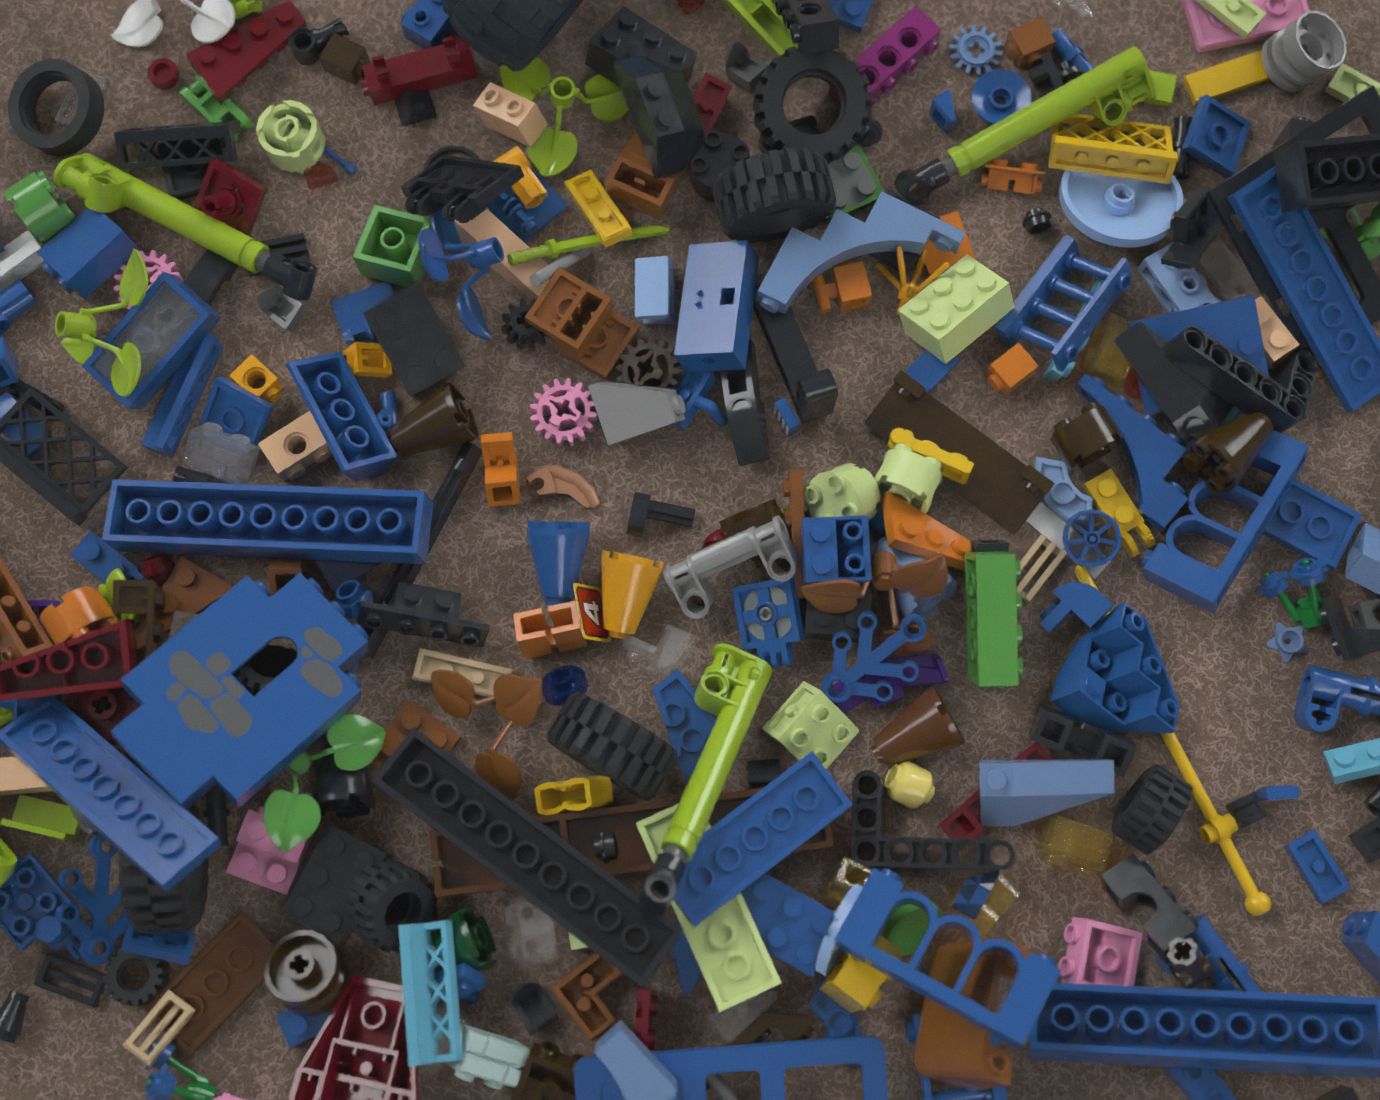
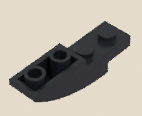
M749 339L746 369L721 370L726 413L735 453L740 466L770 459L765 404L760 399L755 344Z

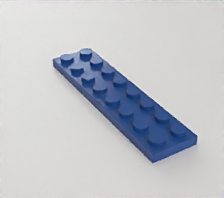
M1274 166L1227 198L1346 412L1354 411L1380 393V340L1309 211L1282 213Z
M54 695L44 697L0 730V743L165 892L170 890L221 846L216 835Z

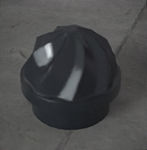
M873 117L870 118L866 131L857 142L858 144L870 147L876 145L881 140L883 128L879 121Z

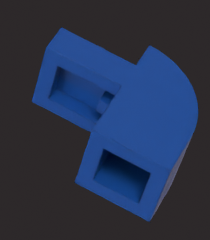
M1081 582L1066 583L1052 592L1053 596L1060 603L1056 606L1052 602L1040 614L1043 620L1039 625L1050 635L1072 613L1091 630L1113 608V604L1101 592L1089 584Z

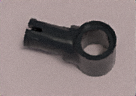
M338 17L318 29L314 27L310 30L300 27L292 31L289 36V44L295 59L302 65H313L319 60L321 52L333 33L342 37L349 35L341 18ZM303 45H310L306 49H300Z

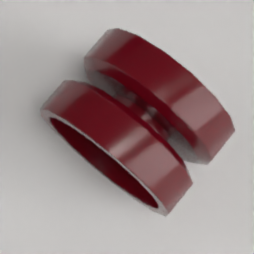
M124 687L70 693L67 707L110 745L119 746V744L115 741L111 730L140 707L125 691Z

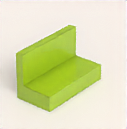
M19 794L12 820L2 818L0 825L74 842L77 841L81 825L75 819L70 806Z

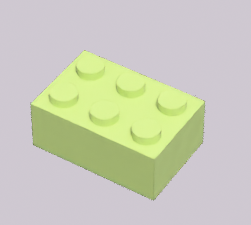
M966 254L934 282L902 306L898 312L905 334L947 364L1015 308L1009 282Z

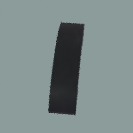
M207 250L192 268L184 283L210 306L223 282L230 281L239 265Z

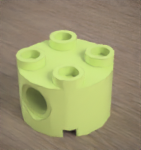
M292 100L282 101L283 104L276 107L274 104L267 107L259 117L256 131L259 142L272 164L281 170L301 174L307 173L322 156L326 138L312 111L301 102Z
M896 444L894 449L888 450L884 454L882 466L874 476L879 488L880 498L886 491H889L923 513H927L932 504L934 492L943 480V474L940 471L942 467L941 462L936 458L923 457L914 453L907 445Z
M843 464L815 476L809 486L805 487L803 491L804 500L807 502L812 518L868 516L869 521L876 515V504L880 502V492L876 480L865 468L860 469L855 465L857 464Z

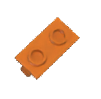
M993 159L990 161V165H982V167L988 168L987 174L982 173L980 185L986 186L985 188L988 190L1007 191L1009 180H1014L1013 192L1034 195L1035 192L1041 193L1043 182L1038 180V174L1045 175L1046 172L1038 171V164L1021 162L1020 168L1008 167L1009 161Z

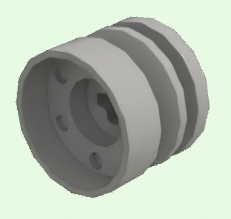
M1316 10L1306 11L1264 43L1262 63L1266 74L1274 84L1285 91L1292 93L1300 92L1344 62L1347 54L1346 40L1341 28L1327 14Z

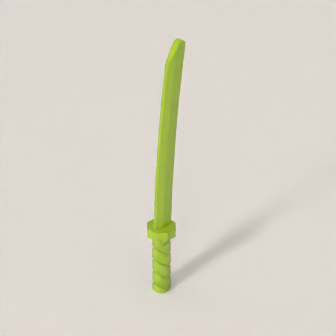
M654 225L632 228L633 235L622 241L667 235L669 228ZM597 234L560 242L549 239L545 241V244L539 245V247L536 246L531 249L528 248L523 251L507 254V260L509 265L513 266L528 262L529 260L544 258L545 256L553 259L558 257L560 253L603 245Z

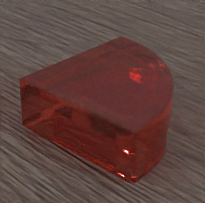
M317 161L310 169L308 167L303 170L310 190L339 181L333 168L322 162Z

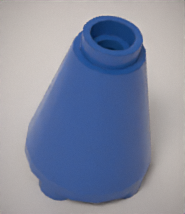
M528 521L527 538L541 596L545 597V605L570 602V597L574 596L573 584L577 583L590 537V522Z

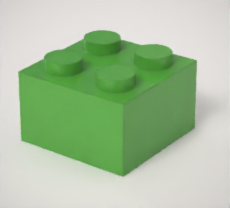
M375 205L353 255L361 275L405 287L414 282L421 284L426 270L421 259L418 234L424 229L433 231L431 219Z

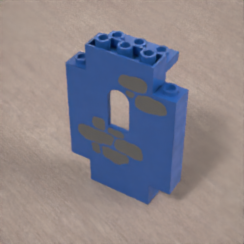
M299 573L270 597V591L262 582L257 581L254 583L247 575L121 679L125 691L140 707L113 728L111 733L115 741L153 781L184 809L187 810L214 785H217L240 808L361 701V690L359 688L362 686L353 674L358 671V660L368 652V635L357 623L352 625L344 617L346 613L337 602H329L322 595L323 590L314 579L310 578L307 580ZM278 638L291 640L298 649L297 658L254 697L232 675L271 641Z

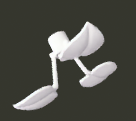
M157 0L135 1L125 12L120 25L111 37L131 47H143L152 43L159 36L163 27V21L158 16L161 8ZM179 0L197 12L191 22L192 35L200 42L213 43L225 36L229 29L233 27L235 10L229 0H204L201 8L189 0Z

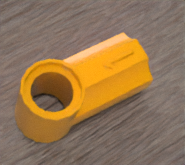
M518 146L513 147L493 160V162L520 165L524 177L510 188L526 210L539 206L548 196L546 189L532 172L528 159Z

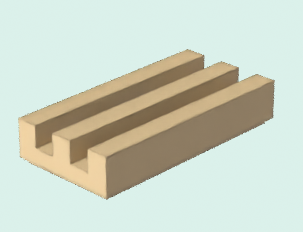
M1043 534L1038 537L1020 561L1022 570L1041 545L1046 548L1022 581L1016 586V592H1020L1021 599L1027 603L1031 601L1067 554L1063 549L1057 548L1054 542H1049ZM1053 553L1056 556L1031 590L1028 593L1024 592V587L1047 557Z
M168 990L124 1042L123 1047L151 1067L194 1015L195 1009ZM172 1001L175 1005L139 1048L135 1046V1043L169 1002ZM181 1009L184 1010L183 1014L179 1017V1019L169 1029V1031L155 1046L151 1053L147 1055L145 1052L148 1050V1048L158 1038V1036L172 1021V1019L177 1015V1013Z

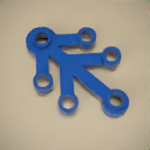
M864 611L857 620V625L860 629L857 663L847 671L846 656L847 650L852 645V636L847 631H838L833 636L832 645L835 649L833 671L824 677L821 686L822 692L832 702H844L851 695L875 697L882 702L892 698L894 687L888 680H880L876 685L855 682L864 674L897 677L906 682L916 680L919 675V667L912 660L904 661L902 664L881 661L906 641L918 642L922 640L927 631V624L924 618L918 614L905 616L901 621L900 629L871 651L873 630L877 626V616L871 611ZM863 617H871L873 625L869 627L864 626L861 622ZM912 621L917 622L920 625L919 630L910 631L907 627L908 623ZM843 636L847 638L848 644L840 646L837 644L836 639ZM910 666L914 668L915 673L912 676H907L903 673V669ZM834 681H841L844 684V688L842 690H835L832 683ZM886 686L889 688L890 693L888 695H881L878 692V688Z
M101 833L94 835L88 843V852L90 856L96 859L94 895L82 883V874L77 869H66L60 873L58 878L60 886L68 889L92 916L90 929L79 918L80 909L76 904L63 903L56 910L57 920L66 924L81 940V957L91 965H101L108 961L114 953V941L128 928L129 924L124 907L122 916L106 929L107 916L122 903L121 887L118 886L109 895L111 858L115 856L118 849L110 843L109 851L104 852L101 845L107 839ZM69 873L75 876V881L72 885H68L66 882V876ZM67 907L72 910V916L68 920L63 916V912ZM97 942H101L103 945V950L100 954H96L94 951V946Z

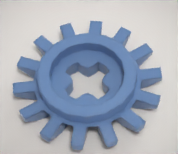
M971 25L970 33H967L965 28L960 29L962 37L960 38L955 34L952 37L958 44L949 45V49L957 51V53L950 55V59L960 58L955 67L958 69L966 64V74H969L971 67H975L976 75L979 76L981 75L980 67L989 72L992 70L988 65L989 63L998 66L999 61L994 59V57L1002 56L1003 51L995 50V48L1002 45L1001 41H992L996 34L992 32L988 36L985 34L987 27L984 26L981 32L976 31L975 25ZM973 44H978L979 49L984 50V53H979L978 58L972 57V52L967 51V48H972Z

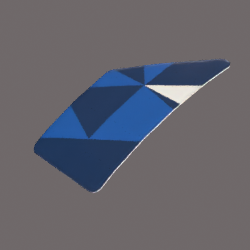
M991 871L967 878L952 907L966 916L976 919L999 872Z

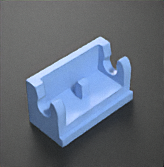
M669 256L635 258V318L643 320V324L675 325V267Z

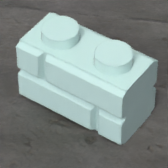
M464 1024L460 1025L463 1060L447 1062L448 1065L456 1070L454 1075L469 1082H473L475 1077L483 1079L482 1083L501 1090L503 1085L517 1086L522 1073V1067H524L530 1052L529 1048L518 1040Z

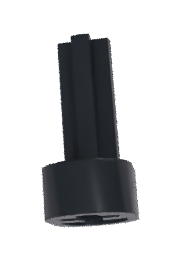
M635 492L626 534L642 537L646 518L692 527L696 509L650 500L651 495Z

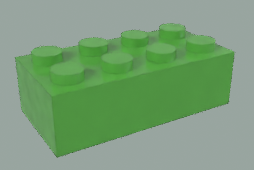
M1004 551L964 552L967 680L978 687L1018 686V677L1023 676V661L1021 657L1018 658L1017 646L1022 644L1023 637L1022 627L1017 625V612H1021L1022 608L1021 594L1016 592V579L1021 577L1020 560H1016L1014 553Z

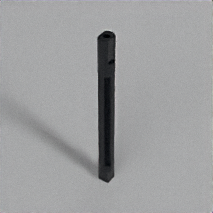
M463 443L432 501L433 512L428 554L482 455V449L473 443ZM399 563L378 604L394 607L398 581L413 584L423 564ZM365 626L364 631L368 635V652L364 656L373 659L388 630L371 629Z

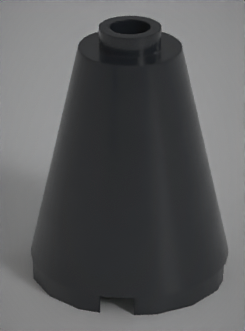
M327 739L323 750L331 747ZM334 753L321 757L311 792V797L316 800L320 808L321 816L326 817V811L336 812V818L360 817L370 814V808L376 809V800L368 765L355 771H346L336 766Z

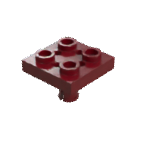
M213 159L209 163L194 208L250 236L268 188L219 159Z

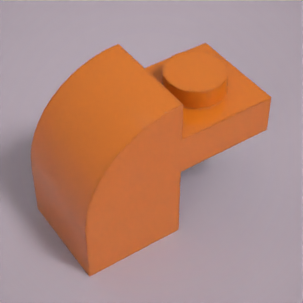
M513 433L481 435V448L485 466V488L489 507L520 504L518 461Z

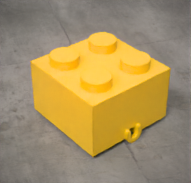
M881 935L874 945L898 960L904 953ZM844 952V955L839 960L841 961L839 965L835 964L819 989L850 1013L859 1010L864 1011L867 1007L872 1008L883 993L879 989L880 986L887 979L891 980L892 978Z

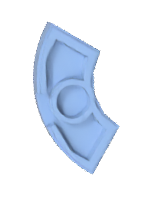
M1042 457L1035 458L1034 468L1055 483L1043 498L1053 513L1063 521L1068 522L1069 518L1077 512L1092 509L1094 498L1082 494L1073 485L1068 475V467L1063 461ZM1089 515L1075 520L1085 530L1089 529Z
M858 884L849 890L834 914L835 919L829 927L828 934L824 935L815 968L816 971L825 976L844 955V951L835 946L834 939L863 888Z

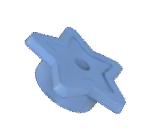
M1277 622L1275 624L1276 636L1267 642V647L1279 650L1285 663L1289 662L1294 653H1307L1308 648L1304 644L1302 635L1303 626L1287 628L1282 623ZM1285 639H1289L1290 644H1286Z

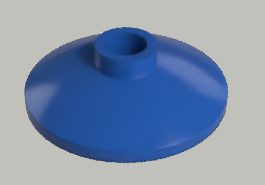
M996 69L983 74L976 81L972 90L971 101L977 115L985 122L993 125L1031 104L1032 95L1029 85L1020 75L1010 70ZM1001 99L1005 105H999L995 103V100Z

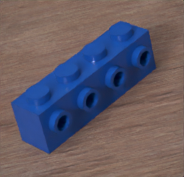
M418 0L412 9L406 10L401 20L405 38L423 49L442 45V39L447 38L454 29L450 24L451 17L443 11V0Z

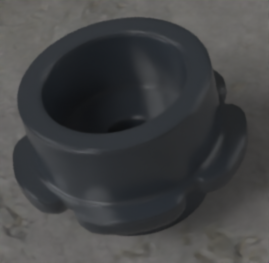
M1034 208L1025 214L1026 217L1022 223V226L1026 227L1028 234L1042 233L1051 227L1050 219L1052 215L1042 208Z
M603 830L600 832V838L594 839L596 858H602L605 864L609 863V860L618 859V845L615 833L605 834Z

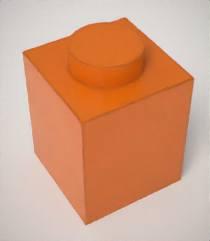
M1017 343L991 363L985 374L988 376L987 381L992 389L996 392L1001 391L1004 396H1007L1029 379L1039 365L1022 345Z

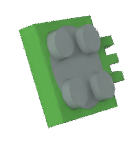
M859 144L854 146L839 160L831 161L828 164L837 201L833 214L828 217L830 221L837 209L848 215L854 214L875 204L880 193L885 192Z

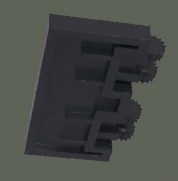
M443 155L400 187L404 196L408 197L405 207L410 214L419 213L421 216L429 217V215L443 207L444 219L467 223L485 211L488 203L522 179L524 174L520 165Z

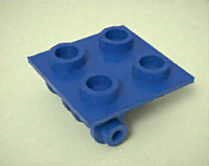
M532 167V172L548 194L539 206L526 210L511 188H508L486 205L524 243L568 207V204Z
M389 282L379 283L331 302L348 347L354 342L379 344L361 311L394 294Z

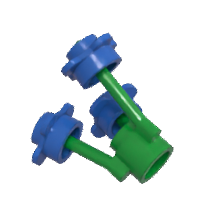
M1304 558L1293 564L1294 570L1290 573L1287 570L1278 574L1275 570L1264 573L1259 579L1261 585L1254 592L1256 594L1263 592L1267 599L1277 595L1289 611L1293 622L1300 620L1304 628L1315 627L1324 623L1319 609L1323 607L1318 583L1327 580L1325 571H1329V567H1325L1326 563L1324 560ZM1288 574L1289 578L1296 580L1298 585L1308 586L1310 596L1298 600L1297 608L1294 607L1283 592L1289 585L1285 579Z
M156 1040L155 1043L148 1048L147 1055H149L151 1051L155 1048V1046L160 1042L159 1040ZM169 1044L152 1065L159 1072H153L147 1080L145 1092L148 1095L146 1100H169L172 1094L182 1096L181 1100H211L214 1097L216 1086L208 1084L209 1077L196 1073L171 1057L176 1047ZM165 1063L191 1078L195 1083L188 1081L185 1089L175 1086L176 1076L168 1073L169 1066Z

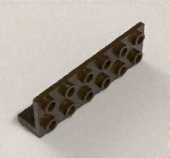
M900 370L893 379L894 384L866 419V426L886 441L890 440V433L893 429L899 427L904 430L907 429L912 431L915 439L921 441L928 440L937 444L944 451L960 453L966 456L970 462L974 463L966 484L962 485L944 476L942 482L1008 532L1015 535L1055 483L1031 465L1026 466L926 392V388Z
M113 580L112 613L147 614V658L158 649V643H164L165 627L164 623L159 621V610H165V591H163V588H159L155 580ZM114 747L118 752H120L125 758H127L133 765H135L140 771H142L147 777H149L152 780V778L131 758V756L122 747Z

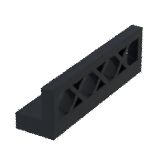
M240 120L126 128L113 133L120 169L203 164L210 163L213 159H219L222 162L237 161L234 135L241 133L242 130ZM225 137L226 155H218L209 147L214 138ZM203 138H208V139L205 141V143L201 140V139H203ZM191 139L201 148L195 157H190L180 149L186 140ZM179 140L177 144H174L172 141ZM157 142H163L172 149L166 159L160 158L152 151ZM126 144H135L144 152L138 161H129ZM206 152V153H207L208 155H210V156H202V155ZM177 154V155H179L181 158H174V157H175V155Z

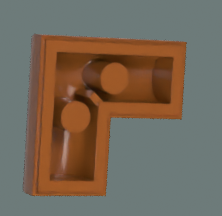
M596 953L550 987L590 1042L617 1022V1019L598 993L623 974Z

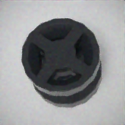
M1255 791L1225 805L1228 811L1232 812L1236 817L1238 829L1268 816L1265 809L1260 808L1258 805V796Z

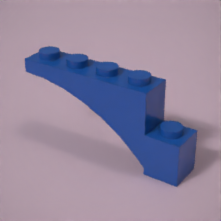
M1084 374L1077 383L1075 391L1089 403L1097 401L1099 406H1105L1124 435L1125 440L1121 443V446L1128 458L1135 479L1139 500L1137 512L1141 514L1148 524L1161 533L1189 499L1184 495L1185 490L1173 481L1168 483L1164 480L1186 452V449L1182 447L1183 442L1172 433L1165 434L1157 428L1158 423L1149 415L1142 414L1141 416L1133 410V405L1128 399L1122 395L1115 396L1107 390L1108 386L1096 376L1091 378Z

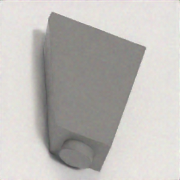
M606 381L588 385L608 445L686 420L684 416V401L680 395H677L675 389Z

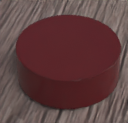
M166 58L153 61L147 70L150 82L160 90L173 88L180 78V73L175 63Z

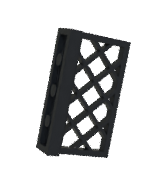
M32 387L0 419V434L8 425L19 424L20 440L6 441L0 436V462L78 526L88 517L86 514L110 489L112 479H119L128 469L125 464ZM35 398L41 403L42 417L25 418V407ZM48 410L55 416H48ZM63 421L65 423L66 436L49 438L48 422ZM42 422L43 438L26 440V424ZM71 429L74 430L78 434V436H72ZM86 440L89 443L90 456L73 458L72 441ZM66 442L67 458L50 460L49 443ZM43 444L44 460L30 461L27 459V445ZM13 446H20L21 453ZM95 449L102 455L95 456ZM110 460L117 466L108 477H96V461ZM90 462L91 478L74 479L73 463ZM67 464L68 480L54 481L51 479L50 465ZM37 466H44L45 473ZM91 483L92 495L82 504L75 498L74 485ZM68 485L69 493L61 486Z

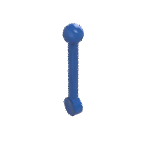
M324 147L323 152L343 166L347 174L354 175L357 172L355 164L347 163L328 147Z

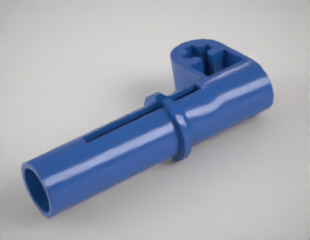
M1309 665L1303 674L1294 710L1295 722L1306 731L1325 732L1335 725L1340 705L1356 709L1358 714L1363 716L1369 713L1380 716V701L1350 693V690L1380 698V683L1377 681V678L1372 676L1364 679ZM1312 698L1326 701L1325 707L1311 703ZM1313 711L1316 714H1319L1318 720H1316L1315 717H1312Z
M1201 914L1195 917L1199 925L1197 928L1198 942L1196 945L1215 969V972L1209 976L1213 981V990L1238 991L1216 962L1219 959L1242 991L1262 992L1247 973L1249 970L1247 964L1238 961L1206 916ZM1154 952L1157 965L1168 974L1173 975L1168 968L1172 965L1171 962L1165 964Z

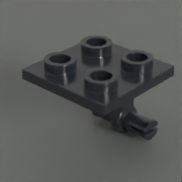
M1325 597L1321 599L1323 607L1319 608L1325 625H1331L1335 636L1331 638V643L1337 656L1342 655L1344 661L1362 658L1364 655L1380 651V629L1351 628L1340 597Z

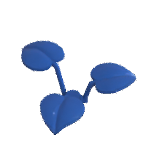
M442 207L430 216L433 231L424 229L418 234L423 266L427 274L436 282L448 279L449 274L446 263L466 258L472 268L477 267L480 269L461 287L462 294L457 296V307L466 330L472 335L485 340L494 339L484 320L478 298L470 287L485 273L491 272L490 265L504 260L502 245L496 237L476 243H461L454 221L444 219ZM442 244H444L445 250L452 256H444ZM462 249H469L466 252L461 253Z

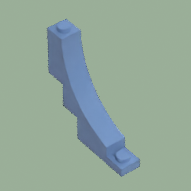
M881 192L866 222H862L837 209L821 240L792 227L758 289L757 301L761 302L760 305L764 309L772 313L779 311L785 314L792 301L804 287L821 273L840 262L869 253L896 251L898 245L902 246L903 252L921 254L928 240L933 242V245L941 251L957 253L966 232Z

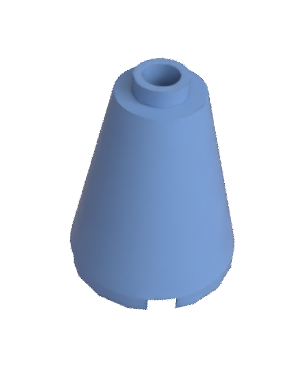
M883 537L876 543L875 553L881 551L893 553L896 556L898 568L909 563L928 560L888 547L887 537ZM948 574V581L944 590L928 598H916L909 592L901 593L899 589L893 587L895 602L903 618L909 614H918L925 620L939 609L936 604L942 597L946 601L950 599L957 589L958 583Z

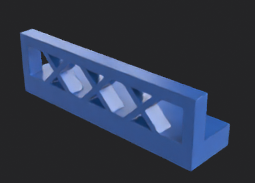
M206 333L200 344L175 371L141 443L144 448L173 458L224 349L215 336Z

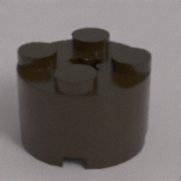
M1097 401L1084 407L1080 411L1082 415L1071 421L1068 417L1053 426L1055 431L1052 433L1050 441L1070 472L1075 471L1076 464L1082 469L1111 452L1109 445L1114 441L1119 446L1125 440L1124 435L1106 407L1099 406Z

